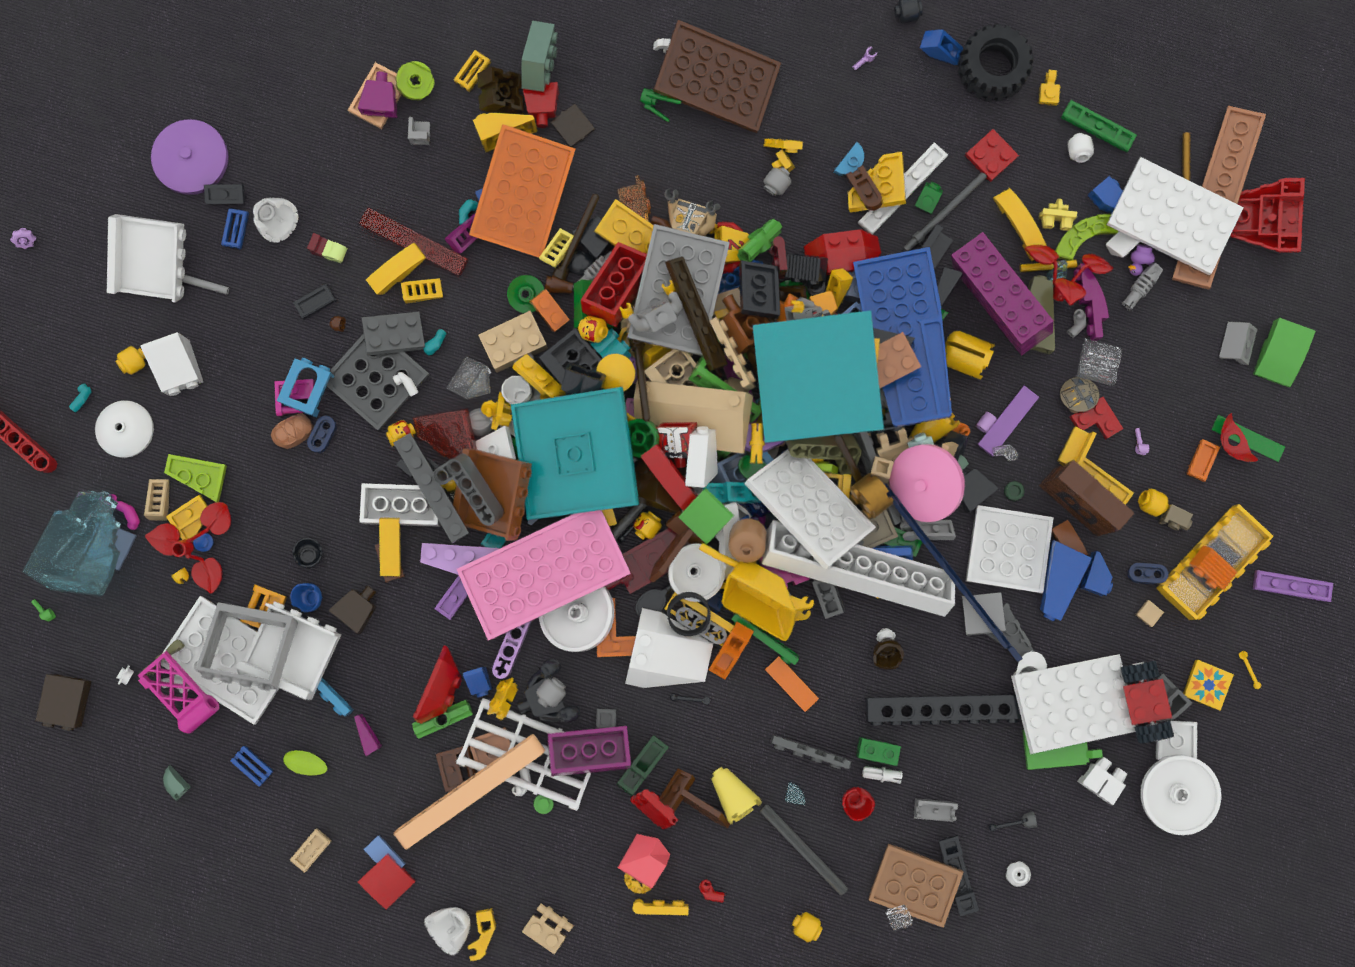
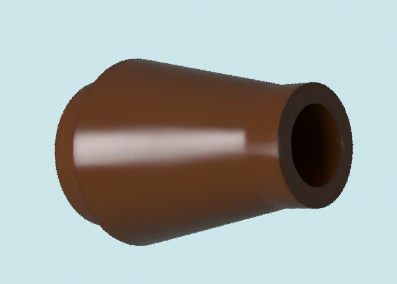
M554 275L552 277L547 276L544 289L549 291V293L571 294L573 283Z

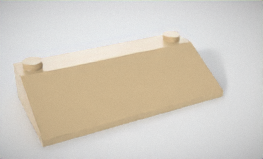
M637 380L634 394V418L643 419ZM646 381L650 410L649 421L655 423L656 426L663 422H697V428L706 426L709 429L716 430V447L718 451L745 453L753 395L739 391Z

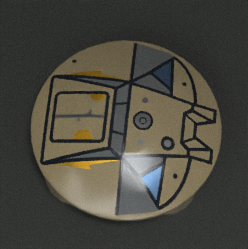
M1076 377L1069 379L1063 384L1060 397L1063 404L1072 413L1085 412L1095 407L1098 403L1099 391L1097 386L1089 379Z

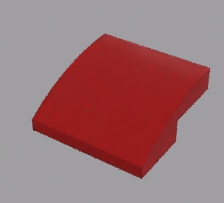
M389 853L358 881L364 890L385 909L392 905L416 882L404 867L401 868Z

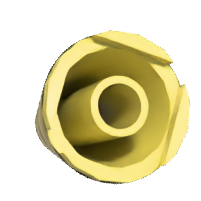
M721 767L713 772L714 777L711 780L730 824H733L734 820L737 822L754 810L752 808L754 805L757 804L759 806L762 803L760 798L728 768L723 769Z

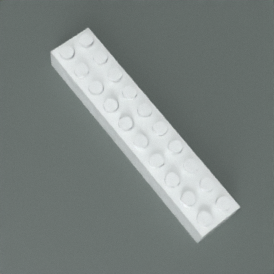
M773 520L767 529L766 550L762 557L763 565L944 617L955 605V584L944 569L856 544L825 570L781 522Z

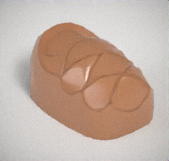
M300 413L278 423L271 432V438L277 446L290 449L309 438L314 426L307 415Z

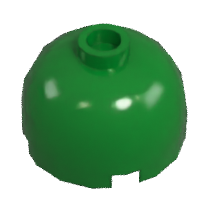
M634 419L628 422L632 455L634 457L642 458L641 455L657 444L660 445L655 423L651 421L645 422L643 419Z

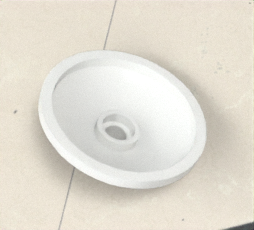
M118 401L110 404L100 413L95 425L96 439L101 448L110 455L120 458L133 457L144 451L151 442L154 432L153 420L149 412L143 406L132 401ZM122 424V429L118 431V425Z
M701 543L688 544L681 549L668 567L669 583L677 595L683 592H694L707 600L720 590L724 582V564L722 561L699 550ZM692 568L696 569V572L694 574L690 573V570ZM684 598L688 601L700 602V600L695 598Z

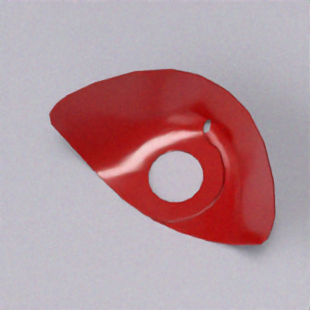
M1230 413L1221 430V447L1226 453L1238 460L1246 462L1258 461L1251 453L1244 434L1232 419V413ZM1236 434L1240 437V443L1237 446L1229 444L1228 438L1230 435Z

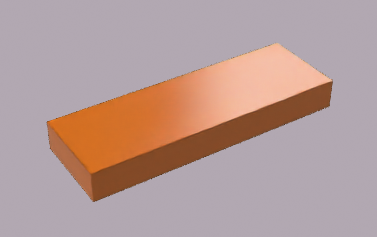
M779 656L765 668L766 672L804 712L819 699Z

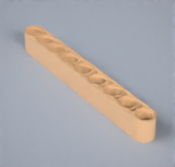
M534 734L530 735L403 824L393 833L404 849H408L545 752V748Z

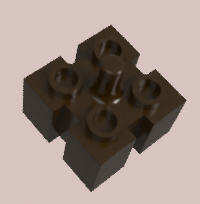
M489 67L477 74L478 88L482 90V94L479 95V109L481 111L490 113L497 111L503 114H517L523 111V97L519 95L518 91L522 89L521 74L510 71L503 74V69Z

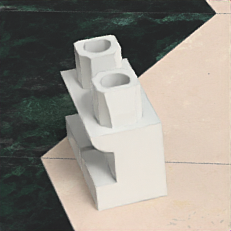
M1103 757L1095 764L1091 763L1087 772L1077 782L1091 792H1094L1095 795L1106 803L1114 805L1126 786L1123 782L1127 773L1116 767L1112 775L1106 771L1112 763Z

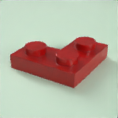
M1101 397L1092 409L1070 416L1075 427L1082 430L1096 424L1105 439L1123 429L1104 397Z

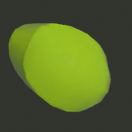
M289 751L283 759L285 765L298 774L320 775L327 771V765L324 761L309 752Z

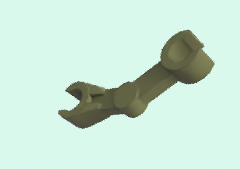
M177 639L166 651L173 655L184 648L185 645L181 640ZM149 671L146 675L149 677L151 673L154 675L156 672Z

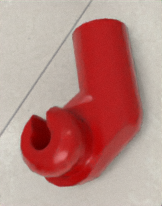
M703 880L699 884V890L706 900L723 903L725 893L714 891L709 880Z

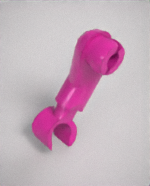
M114 494L110 495L109 498H104L103 504L114 506L117 510L124 513L129 529L135 530L138 528L140 519L133 506L117 501V496Z

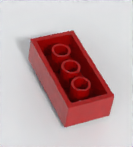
M618 242L581 299L582 313L604 319L607 324L617 327L622 319L620 307L627 309L626 303L631 304L638 294L647 254Z

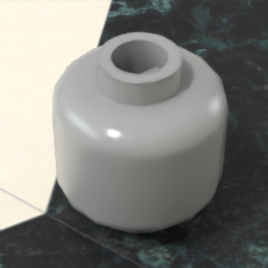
M783 167L780 169L772 168L764 178L765 190L773 196L783 195L791 184L790 173Z
M555 677L553 679H545L536 691L539 697L538 702L544 707L548 705L556 707L566 695L565 685Z

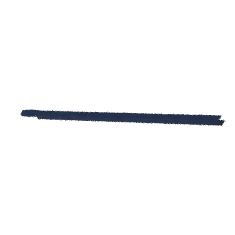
M885 484L889 491L886 494L888 498H893V505L1002 646L1009 650L1017 662L1022 660L1023 658L1014 646L1006 639L898 497Z

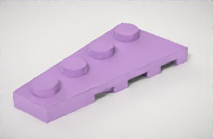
M422 543L420 562L459 575L456 569L499 548Z

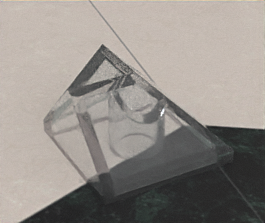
M466 357L446 389L466 399L491 393L489 380L491 371L486 365Z

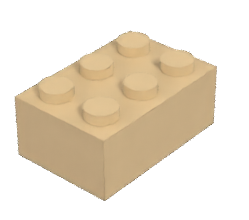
M531 311L478 335L496 373L513 366L514 361L526 354L534 356L548 349Z

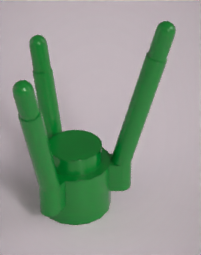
M645 88L640 102L645 104L644 108L669 122V118L653 108L652 105H656L658 99L676 104H681V101L656 93L653 89Z

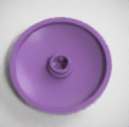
M181 120L167 126L157 136L151 151V163L158 179L169 189L181 194H199L204 192L205 184H217L223 177L228 165V149L222 136L209 124L198 120Z

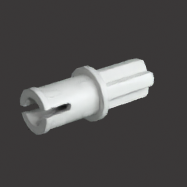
M865 766L863 768L862 775L864 778L880 780L882 783L884 781L901 783L902 771L885 769V767Z

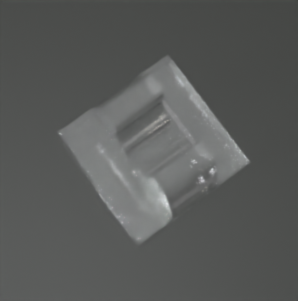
M905 905L887 910L886 915L894 931L913 925V919Z

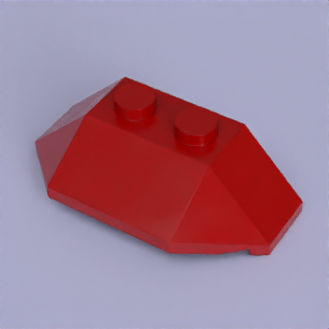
M860 229L823 234L804 246V254L828 258L826 274L831 275V271L836 269L854 272L853 262L879 257L881 249L877 236Z
M447 646L442 648L413 715V718L419 724L445 713L448 706L451 707L453 704L455 690L461 685V674Z

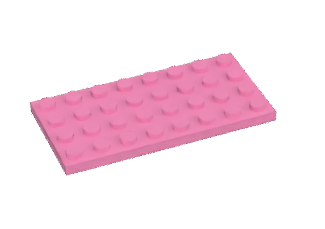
M602 510L570 515L456 569L488 640H492L631 574Z

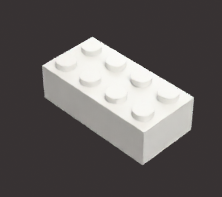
M362 484L360 523L379 525L381 517L400 518V525L441 527L438 518L418 485Z

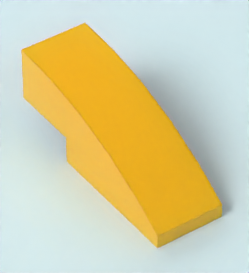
M413 243L384 263L366 281L377 295L385 294L397 282H401L426 257L418 246Z

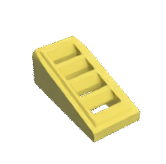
M560 228L539 259L556 268L563 260L574 235ZM555 250V251H557L559 254L557 255V254L553 253L552 251ZM548 255L554 257L555 260L552 261L551 259L547 258Z

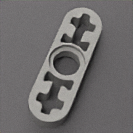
M682 607L676 612L677 621L690 630L696 629L695 625L698 620H706L705 617L687 607ZM686 610L689 612V617L697 616L693 621L692 627L688 625L691 621L687 619L684 621L680 620V612L684 613ZM712 621L699 634L715 644H722L727 638L725 629ZM710 624L714 626L713 631H722V640L718 639L715 641V636L709 633V637L705 635L710 629Z

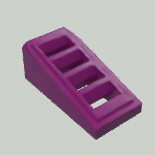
M475 214L445 238V241L455 253H462L477 239L470 236L466 228L471 230ZM461 233L464 235V237L466 238V240H464V239L461 237V235H460Z
M359 714L354 718L364 754L368 756L380 749L382 745L364 715Z

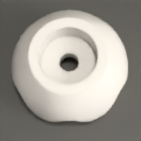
M1018 861L1008 866L1006 878L1013 886L1021 887L1029 882L1031 872L1025 863Z

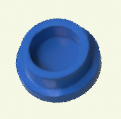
M205 533L193 540L194 547L201 552L210 550L213 546L212 536Z

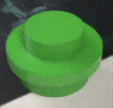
M538 795L534 800V808L538 813L546 814L553 808L554 802L552 799Z

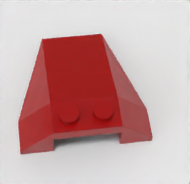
M1283 178L1278 180V182L1268 185L1264 184L1249 191H1242L1238 205L1244 208L1230 237L1280 253H1301L1305 178Z

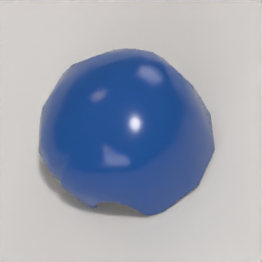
M312 583L297 584L290 594L292 606L299 608L301 612L315 611L320 607L323 598L319 587Z

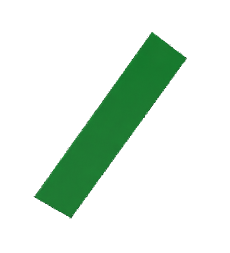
M1218 415L1211 430L1221 434L1226 418ZM1235 423L1244 434L1250 449L1279 462L1285 446ZM1232 434L1229 436V439L1240 443L1238 435Z

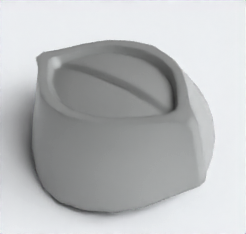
M481 408L472 410L464 421V425L475 436H485L493 430L491 429L492 421L490 420L492 416L487 417L484 415Z

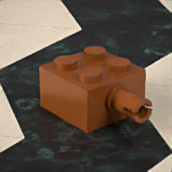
M733 294L722 300L729 311L722 320L725 321L729 329L726 331L729 338L733 337L738 345L735 348L738 354H745L755 345L753 325L770 322L767 317L741 314V308L734 299Z

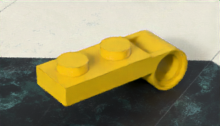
M528 354L513 364L512 368L541 393L540 399L566 396L565 391L561 389V385Z

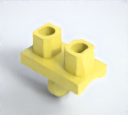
M1057 199L1055 204L1049 203V209L1043 208L1042 213H1039V219H1042V228L1052 229L1054 221H1060V230L1069 231L1072 228L1073 221L1077 218V212L1068 211L1069 206L1063 205L1062 199Z

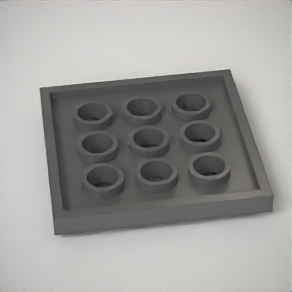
M363 334L330 370L334 378L330 377L327 387L375 429L380 431L410 398L404 384L396 385L393 376L401 371H406L408 377L413 380L418 389L430 374L405 352L377 354L376 356L367 355ZM386 359L393 360L391 368H384L383 363ZM359 361L366 362L364 370H357L356 365ZM379 373L381 376L380 380L376 383L371 382V375ZM352 375L354 378L353 382L346 385L344 377ZM388 385H393L395 388L392 395L385 394V388ZM361 387H366L368 390L367 395L364 397H359L358 390ZM376 399L382 401V406L379 409H373L372 403Z

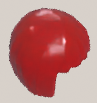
M852 787L842 797L844 812L853 821L864 820L874 810V798L864 788Z

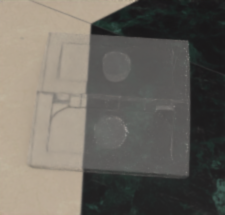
M1085 339L1080 355L1077 377L1114 387L1117 380L1118 366L1121 363L1122 348Z

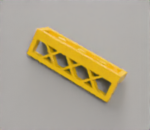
M674 592L673 596L671 597V599L669 600V602H668V604L666 605V607L664 608L665 610H667L670 601H671L675 596H677V594H676L675 592ZM685 599L679 600L683 602V607H686V604L692 608L691 610H695L707 618L708 610L700 603ZM671 609L670 613L676 616V612ZM685 610V612H684L686 618L683 617L682 615H680L682 621H684L685 619L688 620V615H687V612H688V611H686V610ZM710 611V621L730 633L734 625ZM700 620V621H697L696 624L701 623V625H702L703 622H705V621H704V620ZM720 630L718 632H711V634L717 633L718 639H721L719 633H721L722 631Z

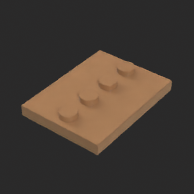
M888 843L868 900L944 928L963 876V870Z

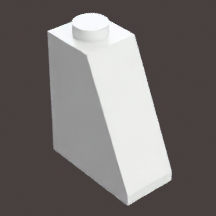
M701 426L690 434L685 483L686 486L705 487L718 474L716 430Z

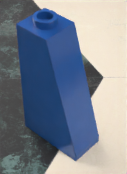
M1055 540L1051 543L1040 610L1045 613V618L1052 621L1056 618L1061 621L1092 558Z

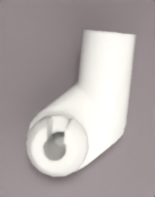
M522 768L519 770L520 778L531 782L529 769ZM519 786L512 788L515 796H522L528 791Z

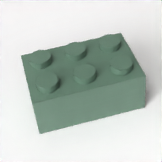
M532 21L521 60L522 89L544 92L546 84L549 85L551 77L549 71H553V58L557 56V47H554L558 33L555 32V24Z

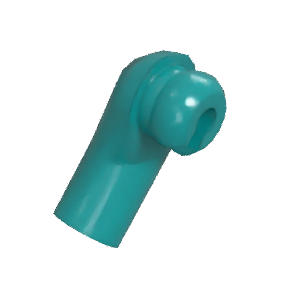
M472 199L466 200L460 207L459 225L469 219L471 210H477V201Z
M438 329L434 338L425 343L423 350L427 355H433L440 348L446 336L444 330Z
M81 384L77 388L79 395L69 405V408L74 412H78L92 393L91 388L86 384Z

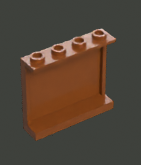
M463 448L462 453L471 458L502 506L504 514L494 524L490 526L484 525L456 485L453 506L466 527L505 537L507 541L518 540L521 533V520L525 512V499L528 495V482L532 474V463L478 449Z

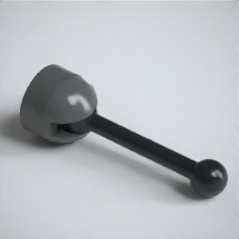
M1028 812L1019 821L999 825L990 824L989 830L994 832L999 828L1023 824L1027 828L1037 827V821L1034 812Z

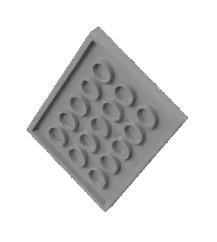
M654 224L633 313L637 314L668 297L662 288V284L667 287L671 284L669 280L672 279L665 262L683 256L708 318L712 320L730 242ZM683 306L682 310L677 314L678 319L656 332H638L632 324L630 325L628 339L703 356Z

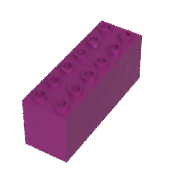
M983 232L951 255L953 269L963 272L961 280L1021 356L1053 333V319Z

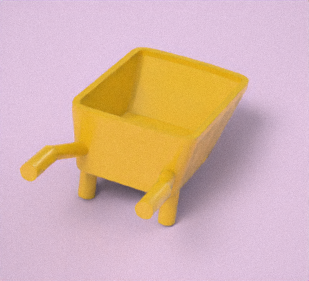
M704 543L701 544L699 550L734 567L728 575L726 583H723L720 588L724 589L722 604L725 608L782 641H787L790 637L795 621L806 620L810 617V610L806 614L802 612L811 609L814 601L811 600L809 604H806L805 602L808 597L799 599L791 596L783 578L756 564V561L738 562Z

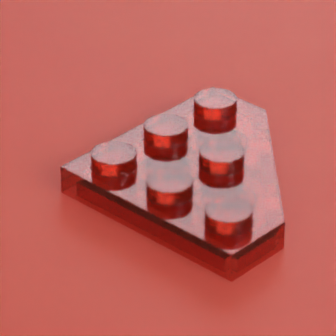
M468 408L413 418L417 437L422 441L428 442L433 446L434 450L444 457L453 459L457 455L462 454L463 448L477 449Z

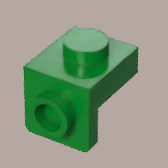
M926 182L915 206L932 214L943 193V190L940 189L941 186L934 182Z

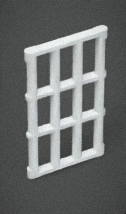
M483 698L480 701L479 710L461 754L456 760V764L463 767L468 766L478 771L487 766L464 757L468 745L497 757L506 753L504 750L473 739L472 735L476 727L511 740L508 751L514 747L515 742L520 743L526 739L519 735L523 724L548 734L564 731L561 728L551 727L526 717L525 714L521 715L511 710L508 711L506 717L519 722L515 733L479 720L483 708L489 710L490 700ZM542 744L545 748L544 754L548 755L544 766L534 762L525 766V768L541 773L537 785L513 775L505 780L532 791L535 795H542L577 811L591 773H586L584 781L568 775L551 777V771L548 768L550 763L548 746ZM544 775L579 788L580 791L577 799L574 800L541 787Z

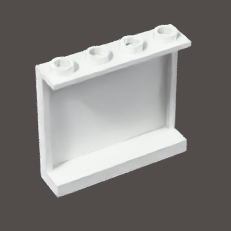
M118 214L109 216L107 293L125 292L172 299V302L182 299L184 295L182 279L185 275L183 260L186 254L185 249H183V241L186 239L184 224Z
M275 601L273 604L266 603L265 606L268 607L267 612L293 616L298 622L278 687L305 700H312L341 634L337 633L336 628L326 624L325 627L319 625V620L301 617V612L291 609L290 612L285 610V605ZM261 623L245 660L239 661L236 668L254 677L269 680L285 628Z

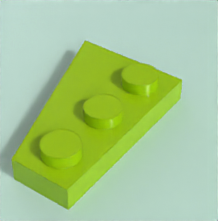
M168 454L164 473L211 500L219 502L227 465Z

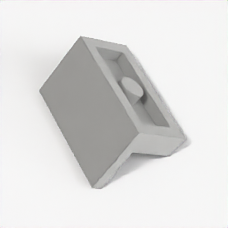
M1228 322L1219 358L1234 359L1242 365H1249L1257 329L1250 323Z

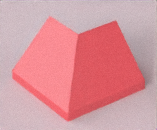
M637 834L618 868L652 889L666 867L670 853L658 838Z

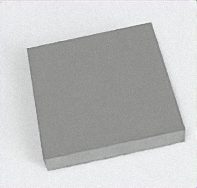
M1002 593L973 595L1000 631L1006 632ZM962 596L966 635L992 633L968 600Z

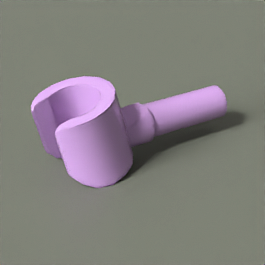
M869 47L864 57L853 66L854 70L858 69L865 62H872L875 59L877 53L869 55L872 47Z
M1136 428L1137 444L1135 452L1140 455H1146L1149 452V445L1142 444L1140 428Z

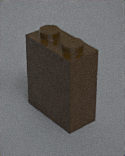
M46 674L36 721L43 722L42 726L46 727L60 725L62 726L61 729L68 731L82 727L92 681L58 674Z

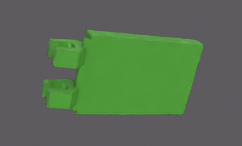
M1022 730L1026 767L1028 770L1086 765V762H1089V758H1103L1102 750L1088 749L1087 742L1030 754L1025 731Z

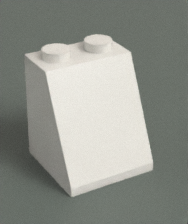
M178 332L140 345L161 392L174 396L179 394L180 390L186 388L194 389L199 386L198 384L204 382L189 339Z

